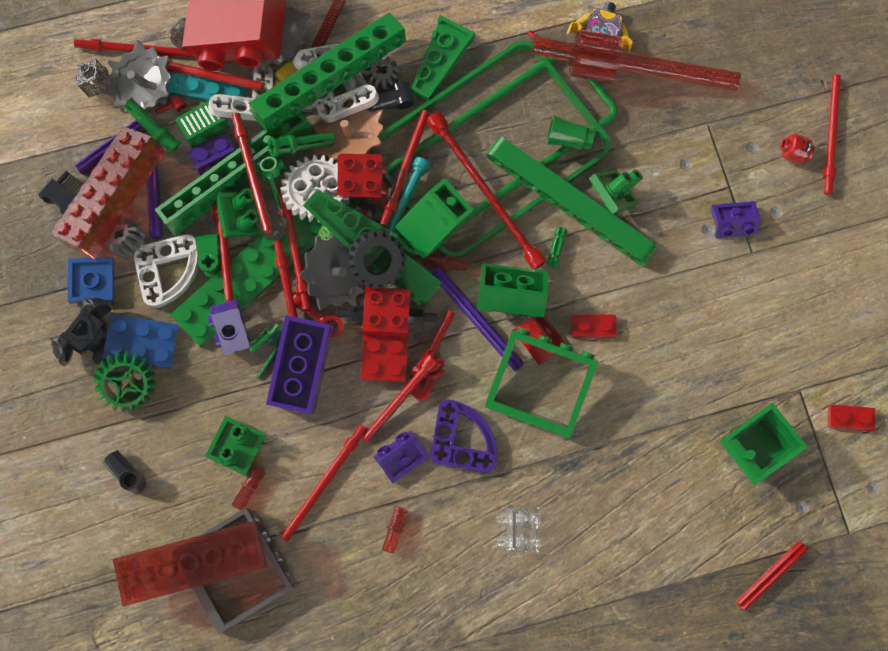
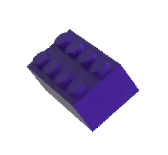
M288 315L285 316L266 405L306 414H315L334 328L333 325Z

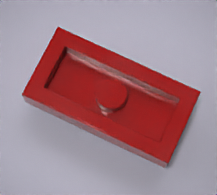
M571 315V338H616L617 336L616 315Z
M830 404L828 405V428L874 431L875 408Z

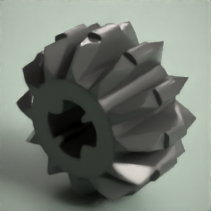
M387 56L384 60L379 59L365 70L364 79L368 80L367 84L374 86L376 91L379 88L387 90L386 87L391 88L394 83L399 82L398 75L400 74V69L396 67V61L390 62V57Z
M125 220L123 223L118 222L117 227L112 228L113 231L107 235L109 239L106 243L111 252L125 259L129 256L134 257L135 252L140 251V246L145 244L143 239L146 235L141 227L128 220Z

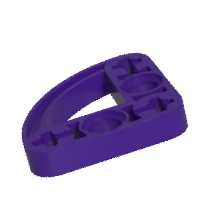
M445 400L438 409L431 459L440 466L489 473L495 468L497 460V449L493 433L487 422L474 409L458 401ZM447 405H451L452 410H455V413H451L449 421H454V424L439 422L440 419L445 420L446 413L442 411V408H446ZM458 413L467 417L477 426L484 438L487 451L453 446ZM443 426L449 427L451 430V436L447 439L441 438L438 434L439 429ZM436 441L450 443L449 447L445 445L444 453L448 454V456L443 457L442 461H439L438 456L434 455L435 452L440 450V444H436ZM461 452L467 453L470 457V461L466 465L459 464L457 461V455ZM473 454H478L476 459L483 460L485 456L489 457L488 460L492 462V465L483 468L482 463L476 462V467H472Z

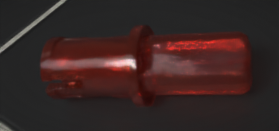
M431 253L425 258L424 266L441 267L443 270L448 268L466 271L468 259L448 256V253H445V255Z
M254 465L245 482L241 483L242 487L234 498L232 506L238 510L244 509L252 495L257 493L256 489L267 472Z
M394 506L391 521L386 526L388 531L382 547L383 551L391 554L395 552L400 534L404 533L402 529L408 513L407 509Z

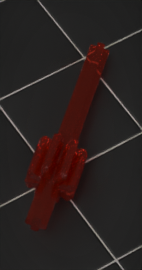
M580 30L575 35L574 43L538 36L532 39L531 55L569 61V74L573 77L609 83L613 82L616 78V70L728 90H738L740 86V72L622 52L623 47H621L622 39L620 36Z

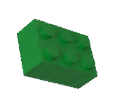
M482 263L477 310L502 312L509 315L519 314L529 317H544L548 297V271Z

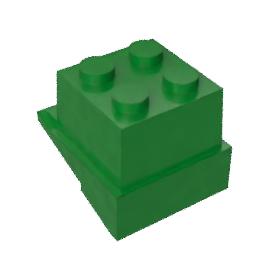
M773 402L719 441L753 486L808 447Z

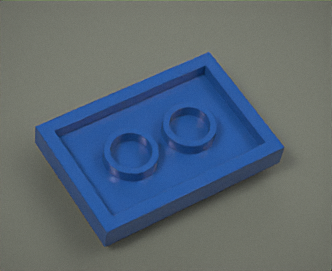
M110 314L102 358L107 360L109 355L115 358L116 352H120L122 357H124L125 352L129 351L131 358H133L135 353L139 354L137 359L139 361L142 358H146L145 366L152 364L153 367L171 369L178 324Z

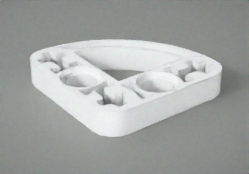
M181 235L142 245L139 248L140 251L135 252L134 261L144 302L151 308L165 306L179 298L189 288L198 270L199 264L195 238L191 235ZM186 241H189L190 244H193L190 245L189 250H186L185 247H182L185 246ZM176 243H177L178 247H181V248H178V250L180 251L179 253H177V249H176V247L174 246V244H176ZM170 246L172 252L168 256H162L160 254L161 248ZM153 249H155L156 255L158 256V258L156 259L154 255H151L154 254ZM143 252H146L149 255L147 256L146 261H143L142 258H139L143 256ZM188 257V263L182 277L171 289L164 293L158 264ZM150 271L154 272V280L145 282L143 279L144 274ZM149 288H153L155 294L159 296L156 298V302H152V300L149 299L152 297V293Z

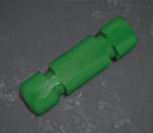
M558 226L555 230V237L553 238L546 264L547 267L557 269L559 265V258L561 257L565 242L564 239L567 235V229Z

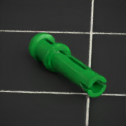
M133 97L125 102L126 104L123 105V108L152 135V141L154 143L157 142L163 147L168 156L181 145L182 142L176 140L168 132L167 127H161Z
M332 132L302 137L287 135L285 138L280 139L271 137L268 139V150L271 157H277L278 154L284 153L292 155L297 150L334 146L335 138Z

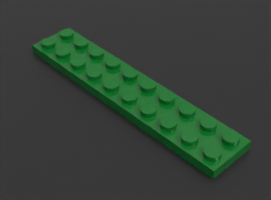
M349 198L350 204L347 206L356 211L364 204V200L362 198ZM292 213L302 259L306 252H310L314 248L315 237L318 235L322 224L315 217L309 222L308 216L301 220L299 213L296 215ZM283 217L271 225L272 232L262 233L230 261L234 300L237 299L241 312L281 277L275 263L277 256L274 241H283L285 256L288 257L290 264L288 270L294 266ZM222 269L170 314L200 348L217 334L215 328L211 329L207 316L211 315L210 306L226 302Z

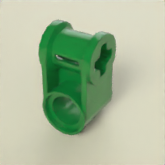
M218 233L195 237L199 267L202 269L203 274L209 278H212L222 269Z

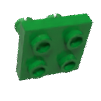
M617 169L594 173L589 178L593 189L601 196L605 207L612 214L634 209L640 204L630 190L643 179L642 174L635 169L631 173L623 172L619 174Z
M245 188L242 192L218 193L215 196L223 238L256 236L264 233L252 189Z
M225 416L205 457L247 477L267 435Z

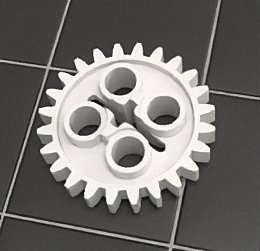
M313 155V160L311 161L305 157V163L297 160V167L290 165L291 173L285 172V179L281 180L283 202H286L287 209H292L293 215L299 213L301 220L305 216H308L309 222L313 220L314 216L302 205L317 189L345 205L350 204L349 198L337 195L338 163L334 165L333 158H330L328 162L325 161V155L320 160H317L316 155ZM300 188H305L303 191H298Z

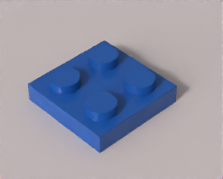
M113 257L68 259L67 302L69 304L82 303L81 300L83 298L92 299L96 297L115 302V259Z

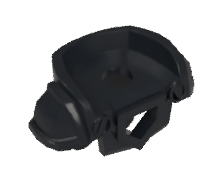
M98 297L92 299L83 298L81 300L82 309L71 325L59 337L50 338L53 354L58 359L60 365L65 366L70 363L74 350L80 355L89 350L92 351V360L97 365H100L101 361L107 362V360L102 358L107 335L104 333L106 322L100 319V317H103L112 310L114 304L110 300L106 301Z

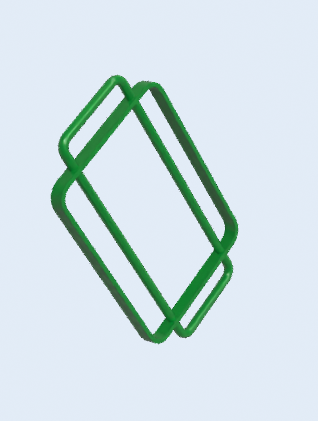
M518 41L388 127L378 138L383 142L420 117L422 110L429 111L513 53L525 50L530 52L539 63L449 123L448 129L450 133L533 76L545 70L588 123L589 128L595 130V134L604 145V151L564 179L570 184L607 156L610 148V139L603 128L617 117L618 107L595 76L572 50L559 49L545 58L533 43ZM562 57L569 58L608 106L609 114L597 122L551 64ZM433 134L421 142L414 157L441 140V136ZM562 146L539 163L548 167L574 148ZM375 148L372 149L369 152V154H374ZM406 153L386 166V176H382V179H385L391 189H393L395 182L389 174L401 167ZM514 179L495 192L494 195L499 201L523 183ZM401 191V193H400V195H399V199H401V197H402V195H403V192H402V191ZM539 196L510 216L512 221H517L543 203L545 199ZM363 198L379 221H381L384 212L380 206L372 204V198ZM485 199L473 208V218L492 206L489 200ZM408 202L406 209L410 211L413 205ZM505 222L500 223L459 252L448 251L443 245L439 246L437 250L447 259L459 260L503 231L507 226ZM395 229L394 233L398 234L396 239L403 246L404 253L410 256H418L419 254L414 248L410 247Z

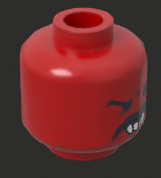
M793 133L788 138L782 140L780 150H782V157L785 160L796 164H803L812 158L815 147L810 138Z

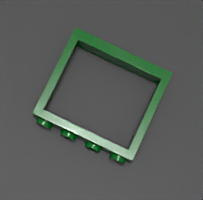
M520 327L517 330L513 329L484 407L570 439L599 361L594 359V354L583 350L580 354L573 351L574 347L568 344L561 343L558 346L551 343L553 339L539 335V338L530 335L531 331ZM516 339L589 365L567 425L495 399Z

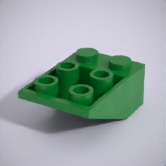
M444 178L423 196L400 220L395 229L424 260L473 219L474 209Z

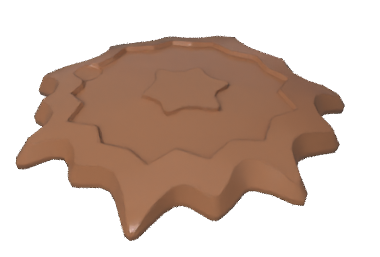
M349 100L347 106L344 108L351 107L353 105V100ZM364 109L331 123L323 121L321 125L314 126L313 130L318 134L332 132L335 144L334 146L315 148L312 150V153L325 155L329 159L333 158L334 161L338 160V155L341 153L368 154L372 149L381 145L378 136L384 128L383 125L379 124L383 116V110L370 112L368 109Z

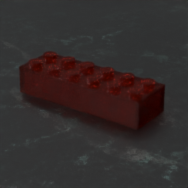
M123 126L105 151L101 160L92 170L84 185L80 188L72 203L69 204L59 222L55 225L51 235L65 246L95 260L166 150L151 136Z
M257 521L247 522L112 559L123 607L268 568Z

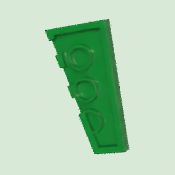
M439 15L438 24L432 33L429 47L426 48L422 65L419 66L411 87L413 94L426 101L433 98L475 38V32L442 15Z
M319 189L302 205L348 249L354 243L356 237H360L364 232H371V230L384 231L395 238L398 236V234ZM373 246L368 249L363 258L364 264L369 267L385 248Z

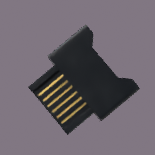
M66 170L57 181L51 178L37 195L45 203L52 202L58 206L60 213L70 221L84 205L80 200L89 191V188Z

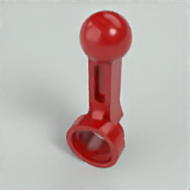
M297 291L293 292L296 309H302L300 295H297ZM312 305V310L305 312L316 322L325 324L329 322L337 323L339 329L336 333H332L331 339L337 338L342 334L343 322L339 317H326Z

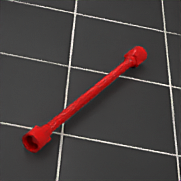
M437 111L429 116L426 120L427 124L436 136L439 134L441 138H444L471 178L481 189L484 196L489 200L503 222H505V225L510 229L509 231H511L514 238L518 240L517 242L525 253L523 258L531 269L537 270L544 265L547 259L539 248H534L532 244L528 243L522 232L518 230L517 225L512 221L504 207L499 203L493 192H491V189L483 181L479 172L475 170L476 168L467 159L468 157L461 150L455 139H453L448 129L450 125L441 112Z

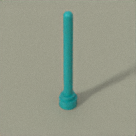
M421 157L415 158L412 164L414 172L387 227L392 232L395 231V226L399 223L421 176L429 172L432 165L429 161Z

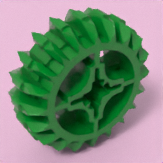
M129 351L125 352L124 357H122L120 352H116L115 358L111 355L107 356V362L101 361V368H97L95 371L98 376L94 377L93 382L98 385L94 387V390L97 392L102 391L98 395V399L106 398L104 405L107 406L112 403L113 411L117 409V406H121L122 413L125 412L126 407H129L130 411H134L135 404L142 408L144 406L143 401L149 403L151 399L149 395H154L155 393L152 387H156L157 381L152 379L156 377V373L149 372L153 368L152 364L144 365L147 360L146 358H142L141 361L137 360L138 353H135L133 358H131ZM128 366L124 372H111L116 367ZM134 369L140 373L144 384L135 378L133 374ZM127 374H129V382L127 383V385H125L124 389L122 390V381L124 380V378H126ZM107 380H110V383L116 386L117 394L110 389ZM129 391L135 393L136 391L140 392L139 394L132 397H123V395Z

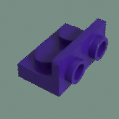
M227 133L188 151V154L201 176L236 151Z
M755 201L712 205L711 213L716 225L715 238L758 234L761 217Z
M411 431L400 433L390 445H384L379 448L377 454L373 457L389 480L394 483L429 458V455L417 437Z

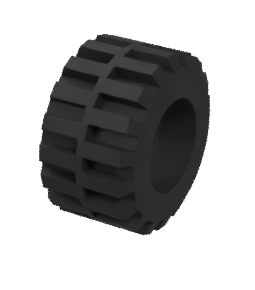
M371 230V232H364L360 237L354 239L355 241L350 245V251L347 254L348 267L359 282L367 287L370 286L378 289V287L386 288L387 285L394 284L397 278L400 279L402 270H405L406 265H404V261H406V255H404L405 250L395 237L384 231ZM373 246H381L389 254L388 265L380 272L369 271L363 262L366 251Z

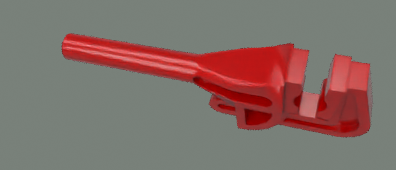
M446 311L428 350L418 364L412 368L410 372L411 377H414L420 370L423 363L422 359L427 353L436 359V352L455 315L454 312ZM437 359L441 366L436 372L428 373L422 380V382L427 380L423 389H421V384H419L410 394L417 401L427 400L436 381L445 374V370L442 369L444 366L443 359ZM406 380L404 387L408 384L409 380Z

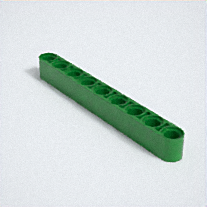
M498 137L486 153V157L495 165L635 263L646 266L658 247L651 240L505 138Z

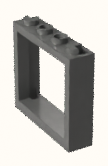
M248 508L242 509L172 552L218 634H223L295 589L293 583L296 581L289 570L285 572L281 565L284 562L278 550H272L269 544L272 542V539L266 530L261 531L258 525L261 521L254 510L250 512ZM246 519L284 587L226 622L188 554Z

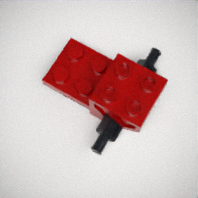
M365 287L364 306H352L351 309L337 308V317L351 318V321L363 322L361 380L406 382L409 324L423 325V321L437 323V313H424L423 309H410V289L380 287L375 289Z

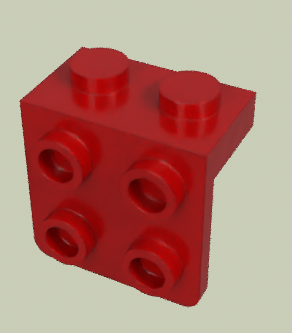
M339 154L337 195L344 198H372V204H380L381 198H385L386 184H382V176H386V163H382V155Z

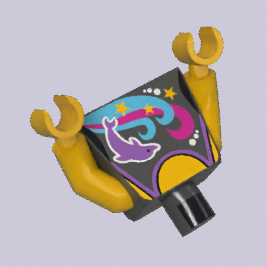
M605 2L603 9L594 8L591 13H586L576 22H571L567 34L574 33L576 34L575 38L579 37L577 45L613 56L616 55L617 49L618 51L627 49L630 53L632 47V40L629 37L626 25L622 23V16L615 13L616 5L612 2Z

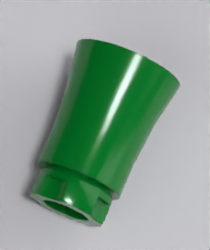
M553 115L547 134L546 145L590 150L595 130Z

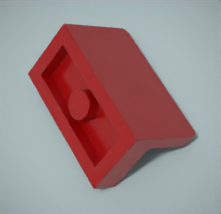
M545 315L544 317H528L514 329L517 330L520 327L531 331L530 335L539 338V335L553 339L551 343L558 346L564 343ZM521 341L538 365L556 354Z

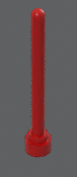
M215 205L211 207V217L217 223L225 301L228 302L234 300L228 240L223 238L218 207Z
M426 354L422 359L423 363L420 370L363 435L362 439L364 442H370L425 376L433 371L436 372L441 366L430 354Z

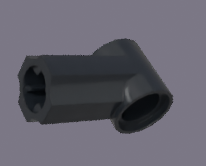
M399 82L394 84L391 89L377 92L379 99L372 108L373 111L380 109L385 111L393 108L403 110L412 107L415 102L409 82Z
M119 450L110 453L105 458L103 465L118 480L124 490L139 493L145 488V477L132 466ZM136 476V484L130 487V478Z

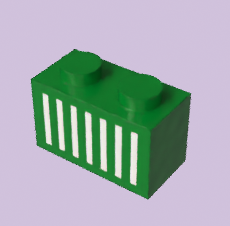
M209 101L175 119L191 148L204 144L210 137L221 135L229 128L225 117H217L209 112Z

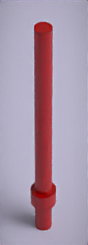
M94 38L91 40H74L75 48L91 49V51L101 52V50L132 52L135 44L104 42L101 39ZM143 45L146 50L154 47L158 55L195 58L184 48Z
M169 59L167 67L169 72H180L263 91L265 88L264 82L179 64Z
M839 74L832 75L826 168L823 169L825 195L833 194V182L836 179L837 171L835 168L841 83V75Z
M422 110L389 200L385 201L384 213L379 223L385 228L388 227L392 214H395L397 210L399 195L427 124L426 120L430 116V113L426 110Z
M240 113L232 114L235 126L234 134L240 144L263 232L270 233L272 232V227L247 139L249 135L247 128L243 125Z
M279 185L278 192L297 280L296 291L297 295H300L302 309L306 312L312 310L307 292L308 283L299 276L304 270L292 211L287 209L286 202H283L281 187L283 186Z
M277 240L274 241L277 256L275 263L276 268L280 271L288 315L298 318L288 266H290L289 259L285 256L283 241Z
M360 424L351 438L346 439L339 455L281 535L283 540L286 542L290 540L350 453L355 452L359 446L357 443L367 431L366 427Z

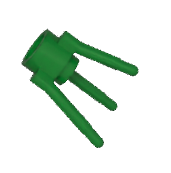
M266 157L258 163L261 168L263 181H267L268 178L278 207L282 209L274 179L280 175L281 169L285 172H291L281 159L276 160L274 157Z
M276 323L271 327L268 326L263 332L250 339V345L258 341L250 348V352H254L266 341L271 346L276 344L257 375V379H261L278 352L282 328Z

